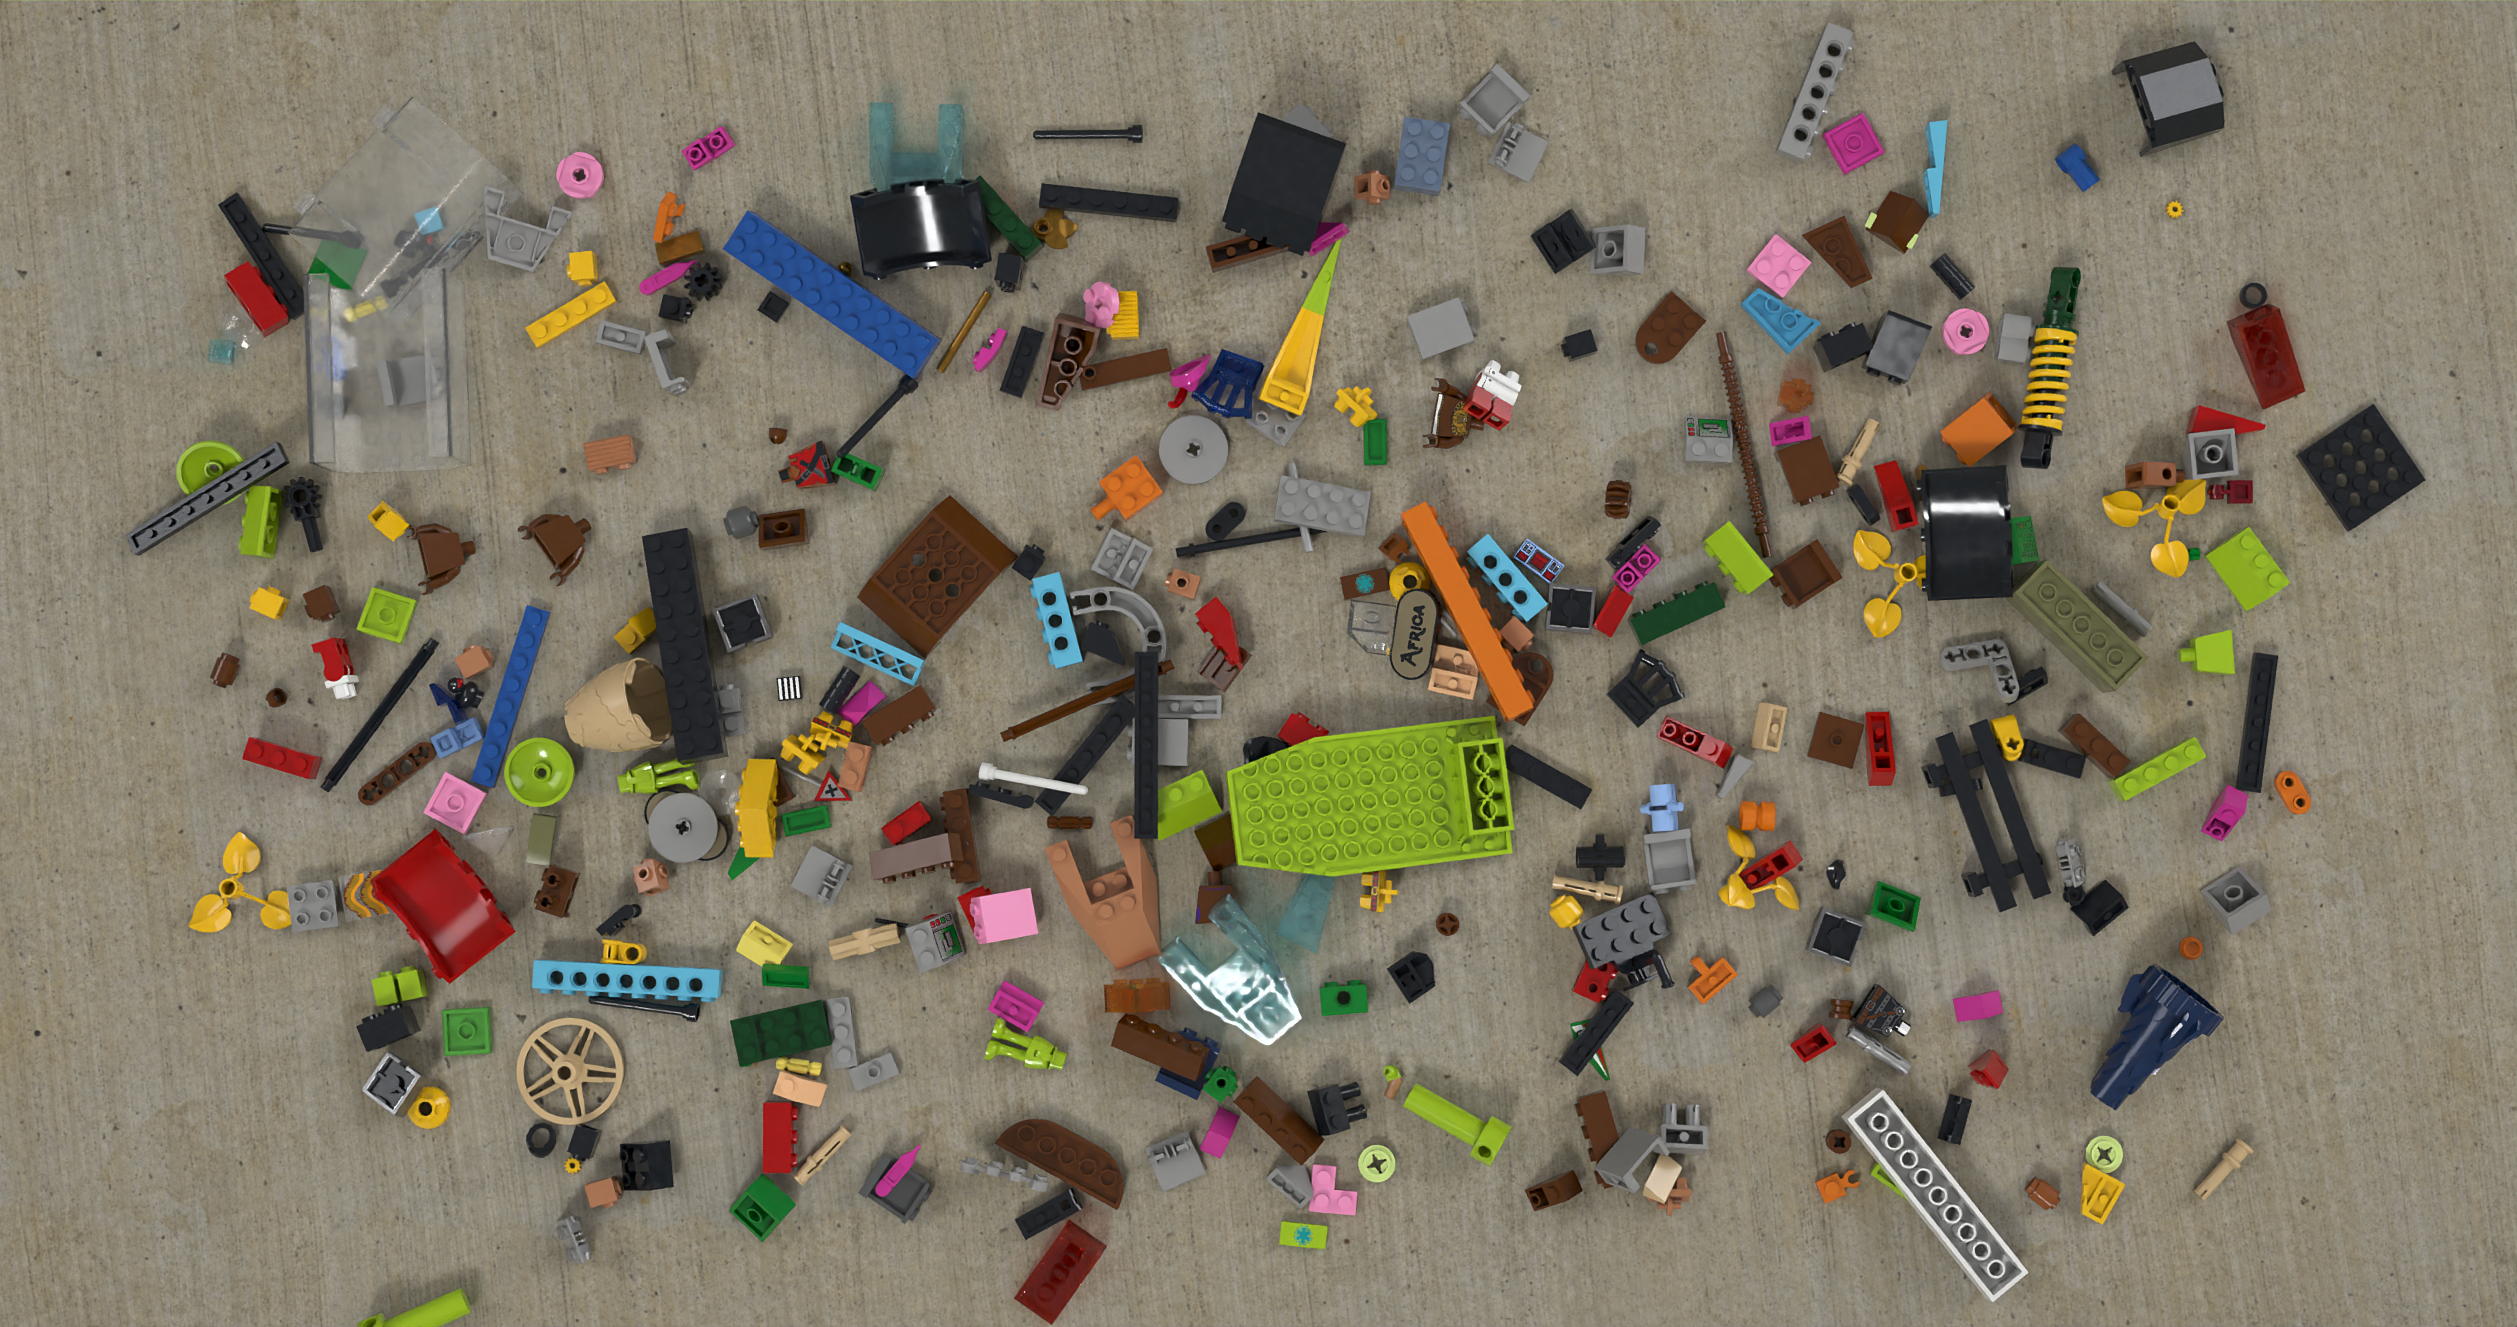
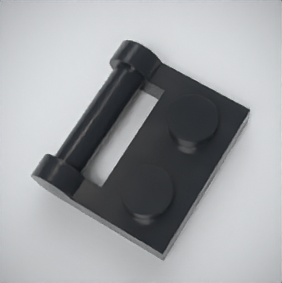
M639 904L622 906L596 930L601 936L617 935L625 928L624 923L628 919L639 917L642 914L641 906Z

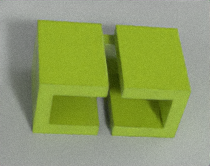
M415 966L400 968L401 973L394 975L392 970L378 973L379 978L371 979L377 1007L428 996L423 969L415 970Z

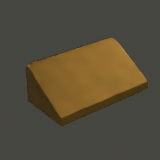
M699 230L665 240L662 243H655L658 261L661 266L705 253Z

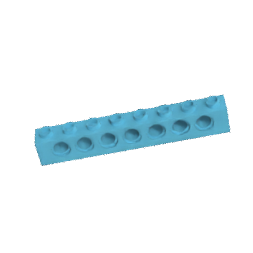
M538 959L534 960L532 988L539 989V993H553V989L562 990V994L576 995V991H585V995L599 996V992H608L609 997H622V993H632L631 998H645L646 994L655 995L654 999H669V995L678 996V1000L692 1001V997H701L703 1002H715V998L722 996L723 969ZM556 971H560L563 974V981L560 984L556 983L553 979ZM579 972H583L587 977L584 985H580L576 980ZM603 973L607 974L610 978L607 986H603L599 980ZM626 974L630 975L633 979L631 987H626L623 984V977ZM648 976H653L656 979V986L653 989L646 985V978ZM671 977H676L679 980V987L676 990L671 989L669 986ZM695 978L700 979L703 983L700 991H696L692 987V981Z

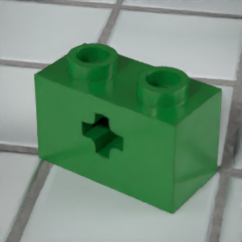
M847 454L844 458L837 456L831 472L874 492L877 491L885 474L882 468L851 454Z

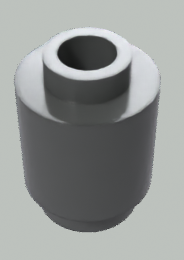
M1770 985L1768 988L1765 986L1749 1000L1751 1005L1748 1008L1756 1018L1759 1016L1765 1018L1780 1005L1783 997L1773 985Z

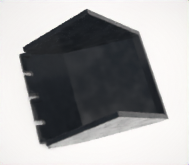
M1258 112L1222 221L1226 223L1225 229L1239 234L1241 229H1245L1244 236L1261 242L1265 236L1267 237V244L1284 249L1285 244L1289 245V252L1303 256L1305 251L1310 252L1333 192L1346 143Z

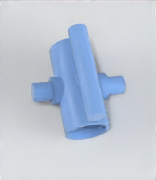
M1675 784L1650 785V802L1641 805L1640 812L1652 816L1653 832L1679 830L1677 811H1683L1684 805L1682 802H1676Z

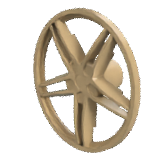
M574 1017L557 1019L544 1024L534 1031L523 1045L517 1061L518 1087L528 1106L542 1118L564 1125L585 1123L603 1114L616 1100L624 1078L622 1054L614 1038L598 1024ZM558 1026H582L566 1055L541 1037L546 1031ZM586 1029H590L581 1055L575 1054ZM594 1032L599 1034L609 1045L615 1059L616 1069L584 1063ZM537 1039L558 1056L555 1061L535 1043ZM532 1046L539 1053L538 1055L552 1068V1071L527 1089L524 1079V1064L528 1051ZM588 1070L616 1073V1078L588 1076ZM551 1078L554 1080L555 1085L532 1097L529 1094ZM582 1082H615L605 1102L596 1110L586 1115ZM563 1087L573 1118L553 1115L542 1109L534 1100ZM577 1088L582 1114L580 1117H578L571 1089Z

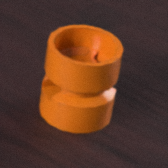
M1755 801L1740 802V830L1754 831L1758 827L1759 831H1774L1776 817L1774 802L1761 801L1759 805Z

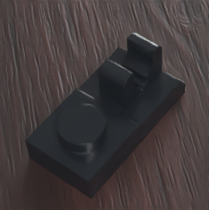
M2042 666L2036 670L2028 671L2021 680L2017 679L2019 684L2018 697L2014 702L2006 704L2010 706L2048 684L2047 673ZM2005 685L2004 691H2007L2008 694H2012V691H2010L2008 689V686Z

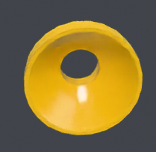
M1405 562L1393 569L1388 584L1390 592L1395 599L1399 601L1405 592L1411 590L1403 584V579L1407 575H1412L1417 580V585L1412 589H1430V577L1424 567L1414 562Z
M426 1086L408 1110L409 1118L415 1125L421 1128L433 1129L439 1127L447 1120L450 1114V1100L441 1089ZM422 1102H429L432 1105L430 1115L421 1114L419 1108Z

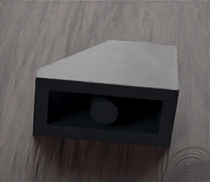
M1098 620L1096 624L1090 622L1080 648L1124 666L1125 660L1115 636L1108 629L1110 625Z

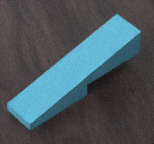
M1948 120L1929 122L1925 127L1931 168L1923 172L1929 218L1936 217L1940 211Z

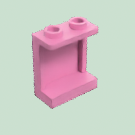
M1031 888L971 898L970 912L975 920L974 935L979 944L1038 934Z

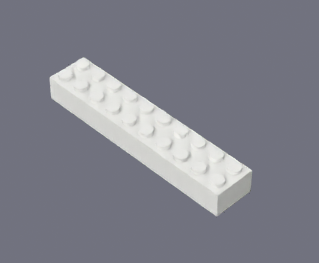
M1876 1087L1841 1116L1986 1299L1994 1302L2029 1273L1883 1089Z

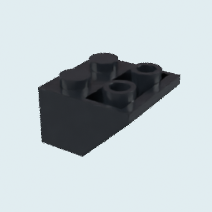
M670 1140L620 1144L622 1183L625 1191H652L674 1187Z

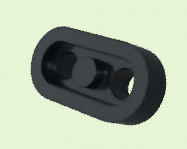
M1237 502L1226 504L1206 524L1205 530L1208 538L1213 541L1225 539L1243 522L1245 518L1244 507ZM1235 509L1238 511V515L1233 518L1229 515V512ZM1215 525H1219L1222 528L1219 533H1214L1212 529Z

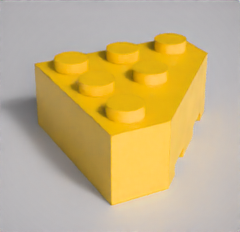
M748 759L747 767L742 770L743 785H739L738 795L740 801L735 803V815L739 816L738 832H742L740 847L744 848L745 857L773 858L777 831H775L777 806L773 804V802L778 800L776 799V785H778L776 759Z

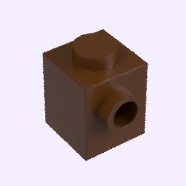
M323 585L303 594L307 604L304 606L305 611L313 620L325 623L333 620L335 614L341 612L329 586Z

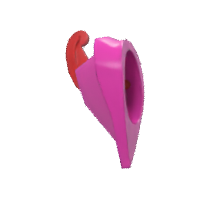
M1210 354L1181 365L1169 374L1172 386L1179 388L1174 401L1168 402L1169 408H1178L1184 402L1187 392L1196 390L1201 376L1204 374L1210 361Z

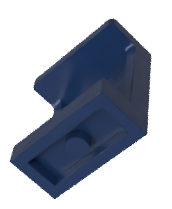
M1185 1027L1184 1030L1179 1029L1177 1033L1186 1039L1198 1041L1210 1048L1202 1074L1196 1081H1193L1161 1067L1155 1081L1198 1100L1206 1082L1204 1078L1213 1067L1221 1048L1217 1046L1219 1042L1208 1037L1205 1040L1196 1037V1031Z

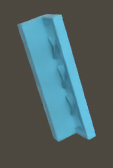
M839 622L836 629L838 632L830 648L915 686L926 661ZM842 634L851 637L854 644L853 647L843 649L837 646ZM855 639L863 643L857 645ZM865 645L872 646L875 656L868 659L862 658L858 648ZM855 649L856 652H857V655L854 654V653H851V652H849V651ZM876 649H878V650H880V651H882V652H884V653H881V654L878 655ZM887 654L893 656L896 666L888 669L882 667L879 657ZM897 658L904 661V663L899 664ZM877 659L878 664L871 662V660ZM907 664L917 667L912 680L903 676L900 667ZM897 668L899 674H897V673H895V672H893V671H891V670H894V669Z

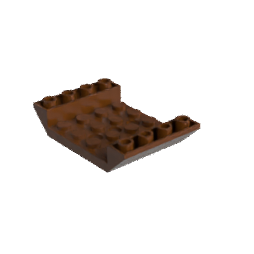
M949 495L923 519L873 574L857 598L926 659L941 643L942 637L991 583L1010 567L1018 556ZM915 554L924 555L925 562L922 566L913 565L912 558ZM933 569H939L942 572V578L938 582H932L929 578V574ZM952 584L959 587V594L953 598L949 597L946 593L947 587Z

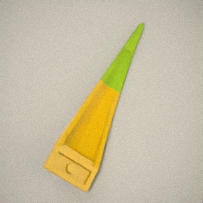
M1341 238L1334 243L1264 377L1265 380L1258 396L1259 400L1298 416L1302 415L1310 394L1316 354Z

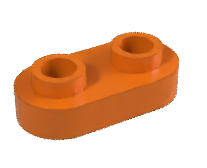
M2292 771L2278 773L2274 779V786L2288 811L2293 814L2306 813L2311 807V799L2298 776ZM2287 778L2291 780V785L2289 787L2285 785V780ZM2299 798L2303 801V805L2301 807L2297 806L2296 801Z

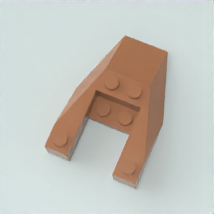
M1133 815L1110 823L1126 867L1084 883L1068 840L1045 848L1071 914L1116 969L1160 953L1157 878L1142 839H1134Z

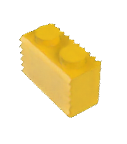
M1117 291L1119 310L1118 314H1113L1111 320L1115 321L1110 327L1106 328L1107 334H1111L1112 340L1139 339L1137 291Z

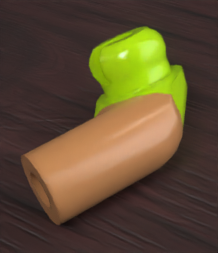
M1386 1065L1383 1068V1075L1386 1077L1389 1085L1384 1096L1394 1100L1403 1080L1397 1067Z

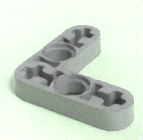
M1994 639L1949 647L1942 651L1940 665L1945 670L1955 671L1988 665L1998 698L2006 703L2014 702L2017 699L2019 684L2008 648L2003 641ZM1993 648H1996L1997 651H2000V654H1996L1995 651H1992ZM1976 651L1980 657L1978 659H1970L1967 653ZM1947 656H1951V658L1955 659V661L1950 662V660L1947 659ZM1998 667H2005L2009 673L1999 675L1996 669ZM2005 682H2008V689L2012 691V694H2008L2007 691H2004Z

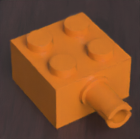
M1135 455L1099 481L1100 486L1107 494L1105 495L1107 498L1093 508H1090V511L1099 521L1113 509H1118L1127 522L1164 494L1137 455Z

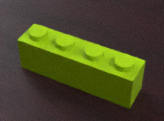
M2188 737L2117 775L2116 778L2108 780V783L2118 801H2126L2206 758V755L2197 738Z

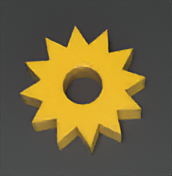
M2177 200L2175 202L2171 201L2165 208L2167 210L2165 213H2168V217L2171 216L2172 219L2182 216L2181 212L2184 211L2181 209L2183 206H2180L2181 203H2177Z
M568 1157V1161H564L566 1163L564 1167H566L565 1170H568V1174L571 1172L574 1175L575 1172L578 1173V1170H582L580 1168L582 1165L580 1160ZM571 1163L575 1164V1168L571 1167Z

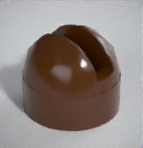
M769 428L768 435L770 441L774 444H782L786 440L787 429Z
M274 688L266 695V701H268L270 707L277 708L286 703L287 697L282 689Z

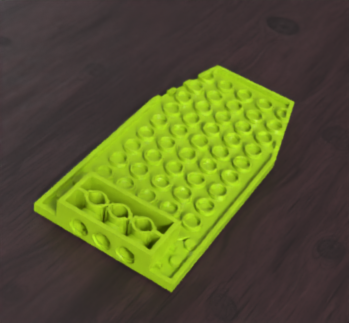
M1495 716L1315 737L1225 772L1236 862L1240 866L1333 877L1513 853L1510 830H1514L1504 745L1503 738H1498Z

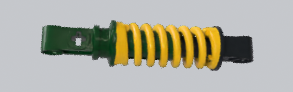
M2054 267L2052 269L2046 310L2043 311L2044 322L2035 326L2034 342L2038 346L2032 350V355L2035 358L2031 360L2030 367L2033 371L2028 374V379L2031 383L2026 386V391L2029 395L2024 398V403L2027 407L2023 408L2022 420L2020 425H2018V430L2025 432L2023 450L2020 456L2023 468L2047 469L2051 462L2053 437L2062 436L2063 433L2062 420L2053 419V415L2065 413V409L2055 406V403L2067 401L2065 395L2057 394V392L2069 389V385L2063 383V378H2070L2071 373L2065 370V366H2072L2073 361L2067 358V354H2074L2075 349L2069 345H2075L2079 336V331L2072 328L2073 321L2076 319L2074 311L2078 287L2081 281V272L2077 267Z

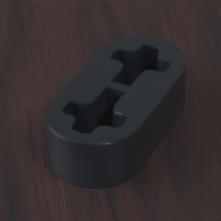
M1854 484L1846 490L1848 497L1869 526H1872L1881 519L1877 510L1858 484Z
M1981 778L1971 779L1975 791L1983 789ZM1951 783L1938 787L1940 797L1955 795Z

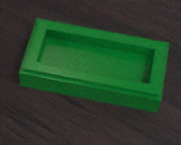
M1386 419L1368 420L1363 425L1364 466L1387 465Z
M827 805L781 814L786 837L832 827Z
M763 964L762 984L763 986L809 989V967Z

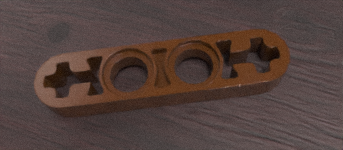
M428 742L417 744L362 786L358 792L360 802L365 805L379 803L435 759L437 754L433 744ZM422 747L430 749L428 758L423 756L416 761L411 757L412 754L414 757H418L422 753ZM405 760H409L413 765L409 773H404L401 770V763ZM390 774L394 778V784L387 788L383 785L382 779L385 775ZM374 783H377L378 787L384 791L383 793L381 791L375 792L372 795L373 800L365 799L367 796L366 790L373 791L377 788Z

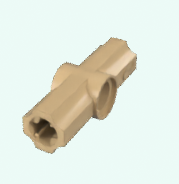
M897 923L876 929L869 928L854 932L850 936L828 942L833 960H838L855 954L862 955L877 951V948L900 943L901 936Z

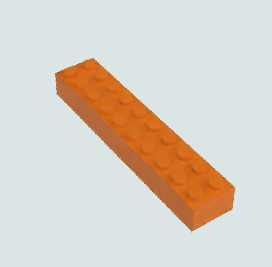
M1425 501L1401 513L1400 521L1506 723H1509L1532 711V704H1534L1535 700L1530 690L1525 691L1523 688L1524 679L1519 669H1513L1511 665L1513 658L1509 650L1502 648L1500 643L1503 639L1498 629L1491 627L1490 622L1492 618L1487 608L1480 606L1481 597L1476 587L1471 588L1469 585L1470 576L1465 566L1460 567L1457 561H1459L1458 558L1460 557L1455 547L1448 545L1449 536L1444 526L1441 525L1439 527L1437 524L1438 515L1433 505L1428 506Z

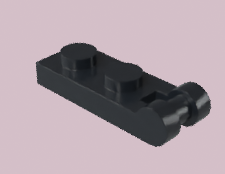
M2024 738V748L2018 758L2019 762L2081 779L2087 756ZM2033 749L2038 750L2036 758L2031 757Z
M979 781L976 782V785L970 784L968 789L970 794L1024 809L1031 808L1034 803L1033 798L1029 795H1022L1019 798L1012 796L1011 790L999 787L998 791L989 789L990 784Z
M1073 1188L1015 1218L1025 1240L1083 1209L1081 1203L1077 1202L1074 1197L1076 1193ZM1064 1200H1066L1069 1205V1208L1066 1210H1063L1060 1204Z

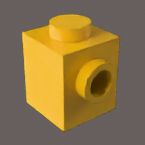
M593 251L569 253L570 264H567L568 278H571L579 287L592 286V282H599L597 257Z
M383 500L367 516L373 526L393 542L409 526L403 516Z
M269 585L266 589L258 587V590H255L250 597L251 605L249 608L281 621L290 599L279 595L281 591Z

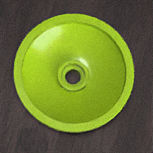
M211 440L201 441L188 447L180 456L176 469L177 480L182 490L189 496L245 460L236 449L228 444ZM211 465H217L219 469H213ZM239 494V495H237L236 497L232 498L231 500H229L228 502L224 503L223 505L233 502V501L236 500L241 494Z
M531 738L518 744L509 754L504 769L505 782L511 794L518 801L532 807H546L559 802L571 789L575 775L574 763L569 752L560 743L548 738ZM542 768L546 770V775L544 777H541L539 774V771Z

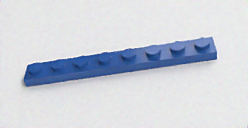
M529 605L526 606L471 779L472 782L491 788L496 786L551 612Z

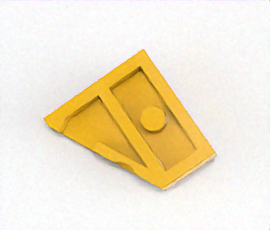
M2084 1162L2082 1167L2080 1212L2103 1225L2125 1184Z

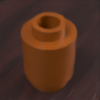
M2036 1176L2028 1183L2024 1190L2028 1194L2027 1197L2045 1211L2049 1208L2053 1210L2061 1200L2058 1197L2060 1194L2058 1190L2042 1178L2038 1179Z

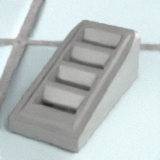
M1733 755L1716 792V797L1719 799L1726 797L1752 766L1753 761L1740 755Z

